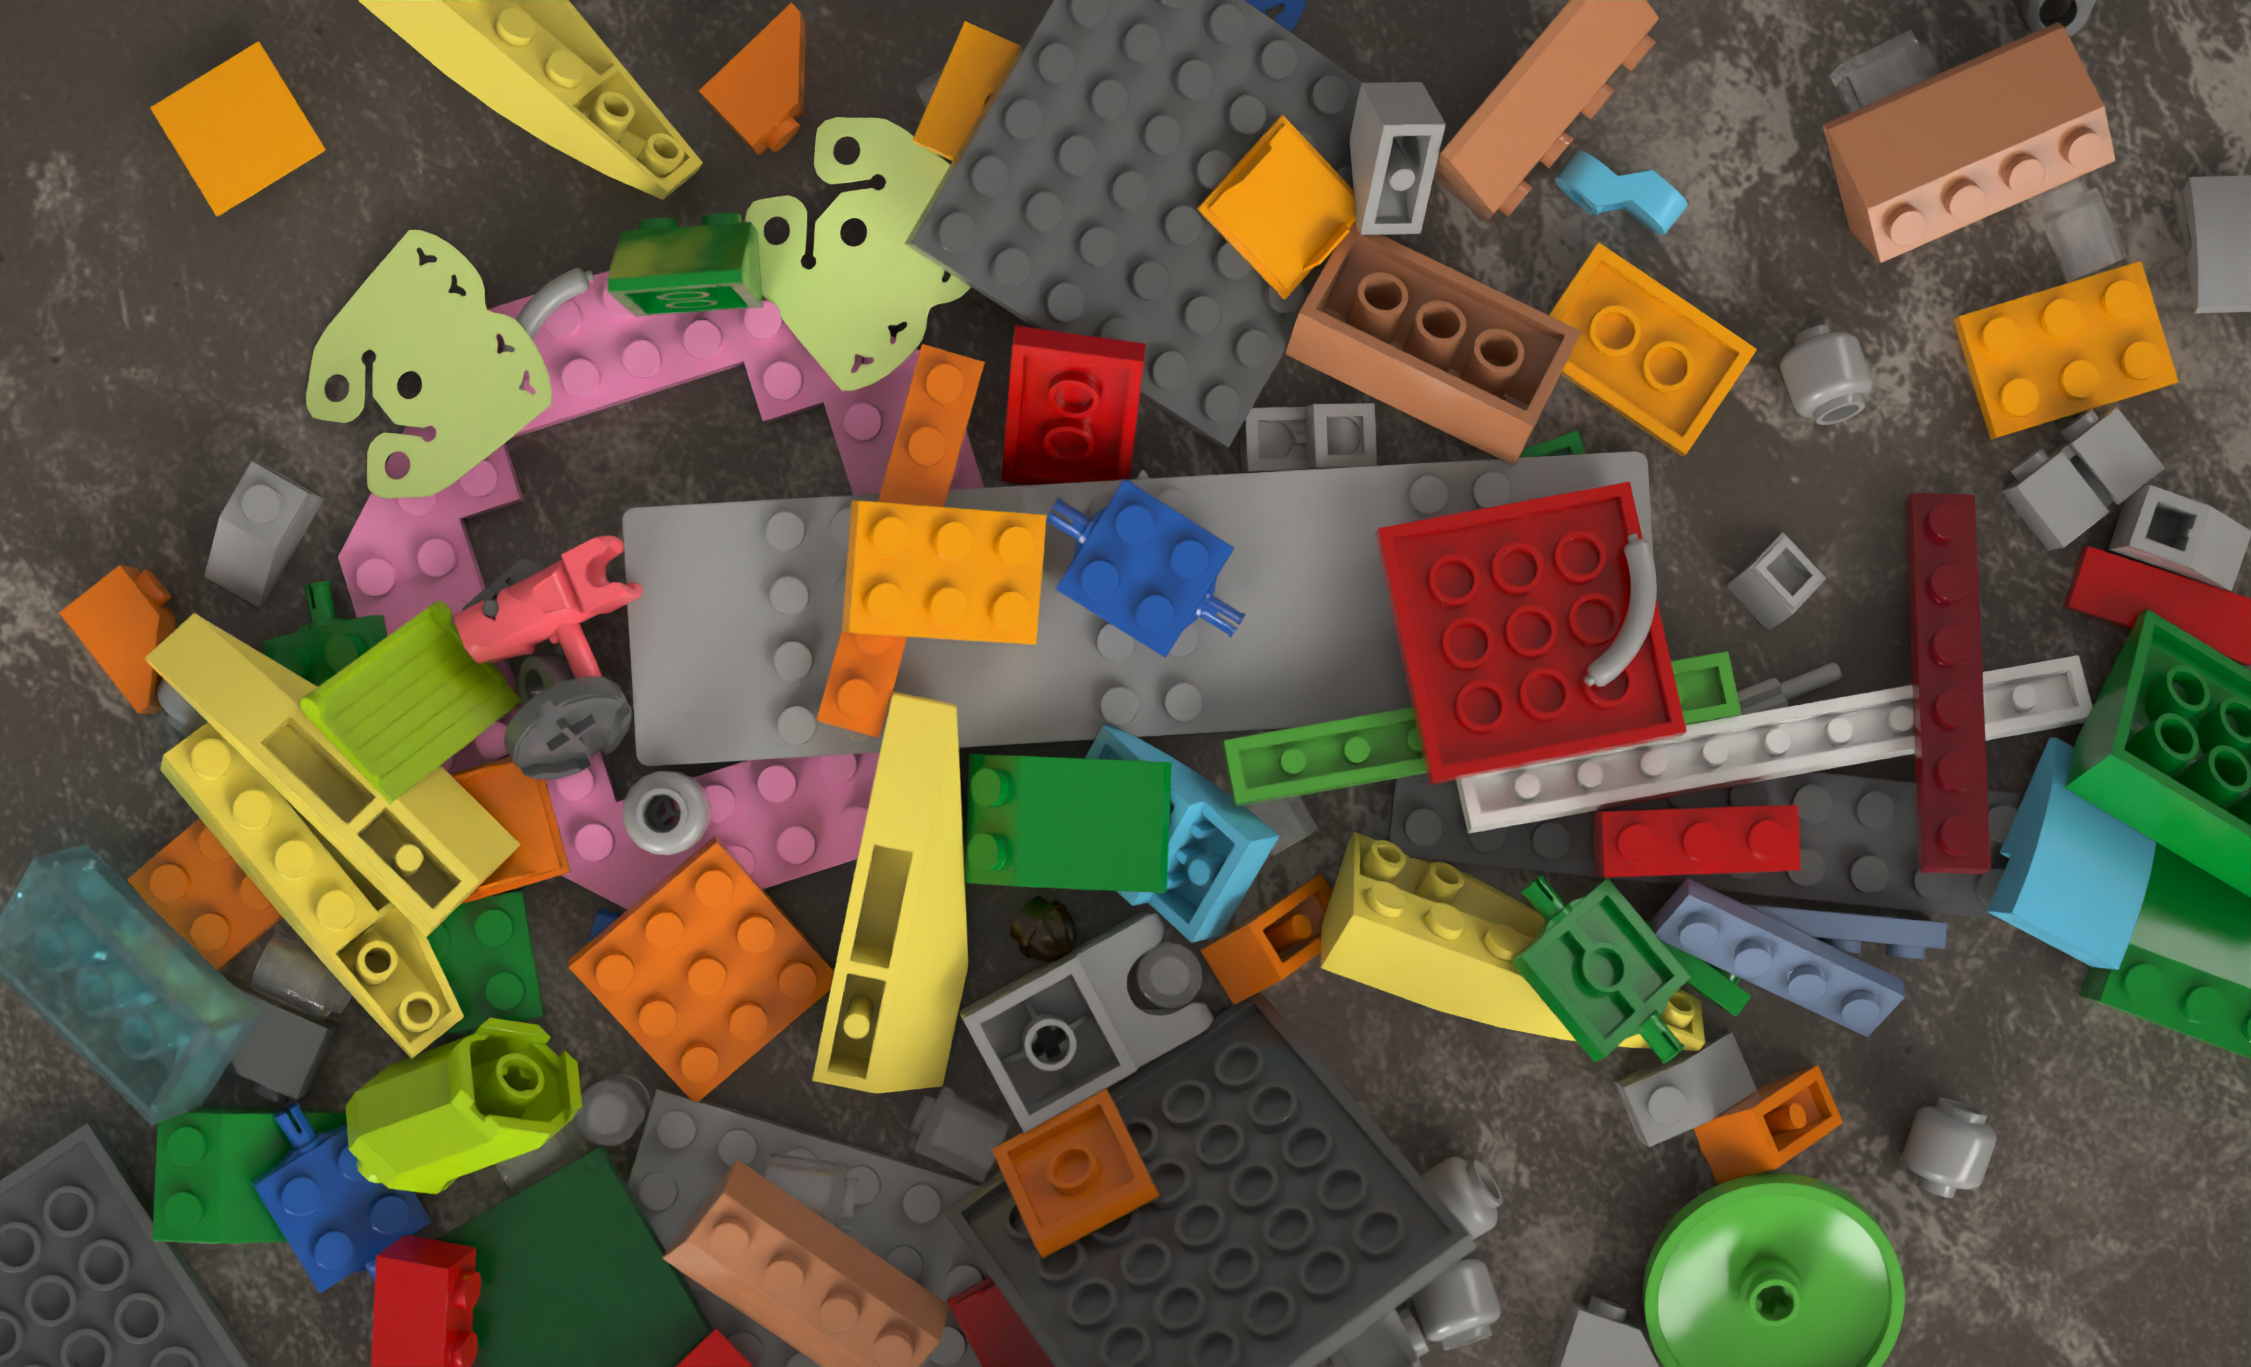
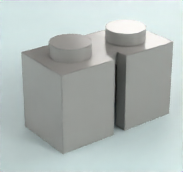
M2118 407L2099 415L2092 408L2088 409L2060 431L2066 441L2055 448L2054 452L2047 455L2042 448H2039L2010 470L2016 480L2001 492L2048 551L2066 547L2110 511L2107 509V506L2113 501L2116 505L2122 503L2165 469Z

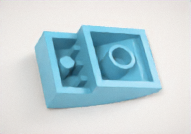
M1111 724L1103 725L1085 759L1172 762L1167 893L1117 892L1132 906L1149 903L1191 943L1221 936L1280 835L1246 807H1234L1232 797L1170 755Z
M2049 738L2000 850L2001 854L2010 859L1987 912L2091 967L2119 969L2143 904L2151 874L2156 842L2064 788L2074 747L2058 738Z

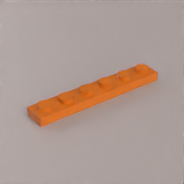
M924 344L921 345L878 502L945 506L985 362ZM841 630L816 721L880 738L908 637L847 633Z

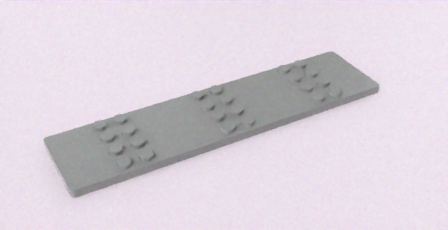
M1633 451L1519 458L1515 466L1501 459L1128 480L1235 547L1217 576L1213 594L1239 612L1246 614L1239 625L1223 614L1217 613V615L1237 627L1236 632L1231 638L1223 631L1198 617L1195 622L1182 631L1165 658L1055 590L1073 561L1077 540L1047 522L1037 644L908 637L893 691L957 704L959 748L1094 740L1102 726L1110 724L1135 737L1295 728L1412 707L1376 541L1375 533L1377 529L1630 481L1642 537L1648 541L1653 555L1648 461L1644 454ZM1123 480L949 490L944 507L1048 515L1052 511L1066 521L1074 523L1071 519L1053 509L1058 498H1061L1063 502L1087 517L1092 518L1093 515L1108 505ZM880 494L630 508L624 513L622 525L626 585L629 583H639L643 587L642 596L627 604L636 754L640 763L646 766L880 752L891 699L880 738L816 721L842 630L851 501L878 502Z

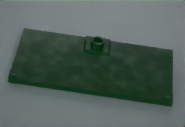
M603 1144L592 1147L588 1152L435 1239L476 1247L475 1271L479 1272L481 1276V1290L478 1301L473 1308L472 1332L476 1333L478 1338L476 1358L482 1367H675L714 1330L678 1269L662 1259L666 1252L664 1246L612 1162Z

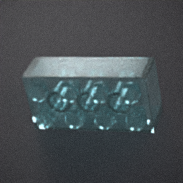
M86 844L35 857L0 915V977L151 1125L202 1107L261 1013Z

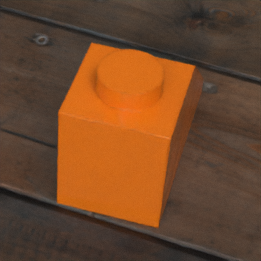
M792 2L699 90L705 102L758 157L768 147L773 152L783 148L801 128L797 120L804 114L806 23L801 12Z
M119 565L61 610L59 614L138 714H157L163 709L156 693L163 677L145 660V657L175 631L176 617L165 604L171 599V595L163 583L149 569L140 572L138 568Z
M1322 873L1243 920L1200 950L1233 1005L1283 980L1321 952V928L1333 892Z
M1817 1064L1758 1088L1756 1092L1713 1120L1693 1129L1698 1138L1700 1150L1710 1166L1716 1183L1719 1184L1735 1178L1779 1168L1843 1124V1121Z

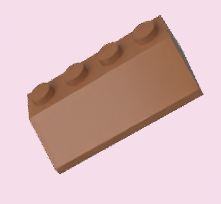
M1570 0L1438 156L1434 179L1486 223L1498 210L1509 217L1533 188L1524 180L1539 161L1550 168L1574 140L1565 132L1566 129L1580 113L1591 120L1615 92L1606 83L1621 65L1632 72L1655 45L1656 41L1647 34L1659 17L1646 0Z
M2059 22L1823 124L1849 230L1880 263L2116 161L2105 106L2067 31Z
M1354 222L1349 228L1350 232L1334 249L1299 311L1285 354L1515 466L1582 331L1383 235H1360L1356 228V222Z
M738 1159L673 1241L662 1258L821 1367H920L941 1341L950 1306Z

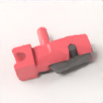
M611 535L595 537L561 555L562 560L546 568L532 559L522 558L517 561L494 583L465 605L461 612L455 615L458 633L465 649L477 664L488 661L490 664H494L516 656L533 654L536 644L550 639L553 644L560 643L574 678L583 676L603 677L580 623L598 614H609L642 596L643 587L639 583L625 585L621 582L609 583L607 580L606 567L613 558L623 553V541Z

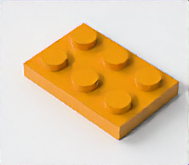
M1599 242L1595 245L1549 313V316L1582 331L1561 375L1681 457L1688 453L1757 351L1755 347Z
M2141 261L1953 319L1990 440L2075 415L2090 408H2098L2179 383Z
M852 500L842 631L857 634L1036 645L1047 515Z

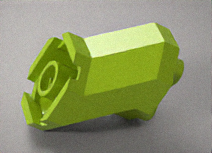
M489 1018L470 1036L420 1053L413 1059L409 1057L390 1064L357 1090L346 1105L349 1151L357 1158L358 1171L370 1182L383 1183L389 1189L439 1194L451 1186L457 1177L540 1148L568 1124L583 1106L578 1063L565 1050L560 1056L553 1052L546 1045L551 1037L539 1025Z

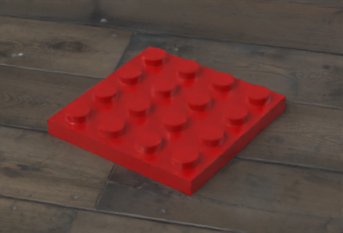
M1630 481L1377 529L1375 533L1429 785L1680 737L1687 733L1657 598L1653 620L1647 637L1630 664L1605 686L1593 684L1589 687L1584 681V677L1588 675V666L1610 647L1620 632L1630 604L1631 577L1624 549L1629 543L1628 536L1637 533L1638 538L1643 539Z

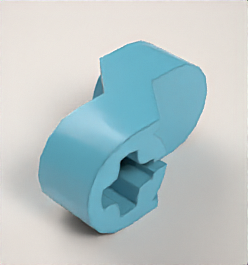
M1578 150L1554 178L1557 186L1589 215H1599V213L1625 209L1644 226L1660 235H1665L1688 208L1685 198L1654 170H1644L1643 172L1617 176L1594 156L1582 150Z

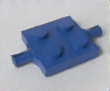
M1123 479L1108 505L1093 515L1092 518L1087 517L1063 502L1061 498L1057 499L1053 509L1071 519L1074 523L1066 521L1052 511L1047 515L1046 523H1050L1077 540L1073 561L1055 590L1161 656L1167 657L1182 631L1195 622L1198 617L1223 631L1230 638L1236 632L1237 627L1217 615V613L1223 614L1239 625L1243 621L1245 613L1239 612L1213 595L1217 576L1235 547L1127 479Z
M292 1103L286 1106V1109L296 1123L297 1130L287 1113L283 1110L277 1112L274 1115V1119L277 1120L293 1148L288 1151L277 1166L252 1180L251 1183L319 1293L327 1290L350 1274L365 1270L369 1272L375 1282L376 1255L403 1235H413L432 1223L413 1191L389 1189L383 1183L368 1181L358 1171L357 1158L348 1148L347 1122L336 1129L315 1133L302 1112L299 1103Z

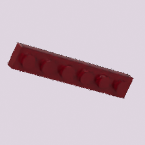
M1911 493L1906 499L1919 871L1920 873L1985 874L1991 869L1975 495Z

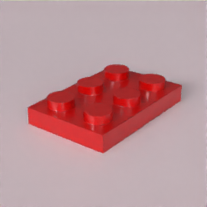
M1016 326L1012 345L1001 481L1028 485L1116 481L1123 480L1124 478L1130 480L1146 343Z

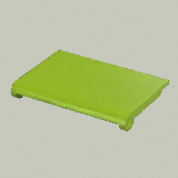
M442 601L434 602L300 701L303 713L390 804L522 702L520 697L507 685L505 676L493 664H490L489 661L477 664L463 645L456 625L452 622L453 614L451 609Z

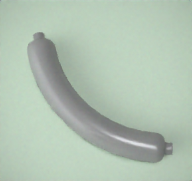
M574 268L546 284L527 302L516 317V320L527 331L532 340H534L543 323L556 309L571 298L588 290L589 282L595 280L592 271L584 272L581 268ZM504 344L502 352H514L515 348ZM524 378L519 386L520 390H524Z
M1637 533L1627 537L1629 543L1624 549L1631 577V596L1627 616L1620 632L1610 647L1588 666V675L1584 677V681L1589 687L1593 684L1597 686L1607 685L1630 664L1645 641L1653 620L1657 596L1654 558L1648 541L1639 539Z

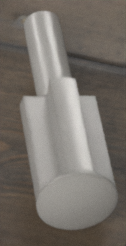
M1832 662L1782 683H1779L1775 677L1740 690L1737 694L1741 715L1788 707V700L1840 680L1842 676L1841 670L1837 664Z

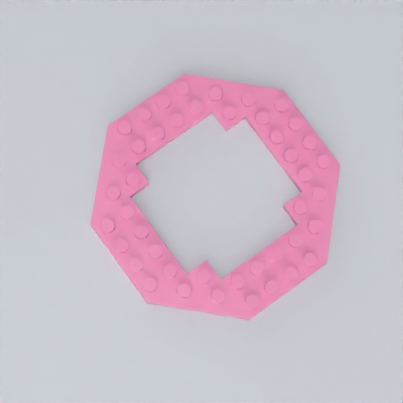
M609 271L594 275L595 280L589 282L588 290L571 298L556 309L543 323L533 340L542 355L549 373L552 389L551 405L512 438L745 364L761 418L765 424L822 405L825 406L853 495L880 494L920 350L915 349L901 365L872 385L855 391H841L780 317L779 308L772 302L767 301L763 294L762 308L635 317L608 293L607 278ZM534 295L487 310L493 313L505 314L516 319L523 307ZM497 334V352L500 354L505 343L502 335ZM891 336L890 343L894 344L897 338ZM856 354L851 372L855 373L862 364H871L874 359ZM525 370L524 390L534 395L536 391L529 384V371ZM406 426L402 434L423 437L424 441L430 442L435 438L436 430L433 426H427L426 428ZM967 430L965 431L949 490L985 488ZM506 443L455 483L432 496L385 499L375 496L371 492L338 556L357 618L368 615H383L388 637L434 602L442 601L451 609L453 614L452 622L455 624V615L461 612L465 605L485 589L464 520L524 501ZM393 452L385 465L387 475L392 479L403 478L409 471L410 460L403 452ZM505 659L494 663L493 665L505 676L507 685L520 697L509 660ZM522 702L441 766L449 774L510 757L504 745L506 728L517 711L523 707ZM599 750L588 758L591 766L587 767L584 771L559 779H546L571 873L561 876L628 910L714 836L720 840L763 889L856 860L859 855L880 752L747 760L694 777L708 795L711 804L710 825L704 837L691 849L673 855H658L638 847L627 834L622 819L624 800L619 801L603 751ZM672 800L674 810L681 811L678 802ZM664 804L660 810L661 816L666 812ZM671 817L666 823L670 825L677 824L680 818Z

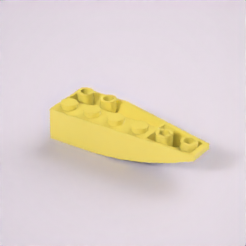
M358 0L440 71L494 111L548 145L609 177L664 200L692 177L703 164L569 0Z
M193 613L145 657V660L426 937L521 845L441 765L390 804L303 713L300 707L301 699L318 688L317 686L197 614Z
M894 691L812 1079L815 1082L875 1094L943 1086L969 964L957 704Z
M209 722L163 755L161 772L287 923L411 1059L464 1018L427 937Z
M1354 832L1349 840L1322 923L1321 969L1441 1012L1500 1028L1576 1041L1510 962L1536 939L1541 925L1545 922L1538 911L1474 876L1459 871L1448 863L1409 858L1398 846L1389 841L1375 840ZM1678 989L1669 998L1660 1018L1676 1038L1685 1045L1682 1050L1699 1051L1705 1043L1701 1000L1682 989ZM1640 1034L1627 1038L1618 1045L1629 1048L1652 1049Z

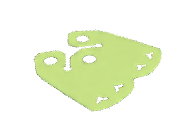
M835 117L826 120L817 128L814 167L817 175L823 181L829 184H841L870 180L874 175L880 174L885 178L886 184L880 191L868 188L840 193L815 222L813 251L816 264L812 269H805L801 264V258L805 255L807 210L804 204L796 197L785 195L754 201L748 208L745 222H751L758 231L763 296L767 301L772 302L779 308L780 317L841 391L858 390L872 385L890 374L915 351L923 340L930 308L937 304L952 302L962 297L971 288L952 274L947 282H942L945 270L904 244L951 164L938 154L913 143L914 136L905 129L881 118ZM846 136L856 139L860 145V156L857 161L850 165L839 163L834 156L836 142ZM773 217H782L788 222L790 227L788 239L779 245L769 243L764 237V226ZM851 218L860 219L867 228L866 239L862 244L855 247L845 244L840 234L844 222ZM907 322V327L897 333L896 342L891 344V334L888 326ZM856 354L874 359L871 364H862L855 373L851 372Z
M409 230L325 329L314 348L306 392L307 409L313 418L340 423L353 421L362 412L365 401V364L362 363L361 358L367 350H372L376 354V360L373 362V397L392 422L402 426L418 428L433 426L435 428L436 436L430 442L424 441L423 437L382 433L370 443L367 451L368 489L375 496L385 499L427 497L449 487L551 405L552 399L549 373L542 355L527 331L516 319L505 314L493 313L487 310L484 284L475 267L454 246L440 237L422 230ZM420 247L426 256H436L437 261L420 266L417 248ZM452 275H456L457 285L466 291L465 296L449 293ZM497 334H501L505 345L513 346L515 351L498 354ZM525 370L529 371V384L536 391L534 395L529 391L519 389ZM408 371L416 372L422 380L420 393L412 399L403 398L397 390L398 379ZM343 375L349 383L348 394L342 401L332 402L325 395V384L331 376ZM393 452H403L410 460L409 471L401 479H392L385 471L386 459Z

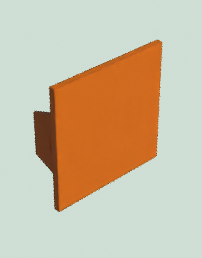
M511 757L450 774L521 844L461 904L571 873L546 779H532L524 775L520 767L517 766L516 768Z

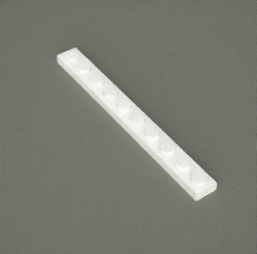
M2079 655L1983 672L1986 741L2085 723L2093 708ZM1908 685L1685 725L1687 733L1680 737L1457 779L1456 782L1468 834L1915 754L1913 686Z

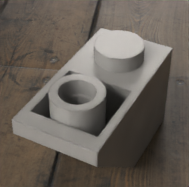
M2147 485L2139 488L2125 499L2108 551L2232 592L2251 537V531L2212 506L2152 485Z

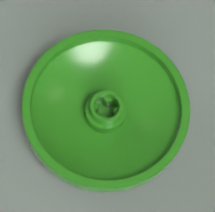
M1762 1173L1735 1178L1705 1191L1691 1200L1670 1220L1659 1235L1650 1253L1643 1278L1642 1302L1649 1337L1663 1367H1882L1891 1353L1901 1329L1904 1316L1905 1289L1901 1267L1893 1246L1882 1226L1863 1204L1838 1187L1819 1179L1790 1173Z

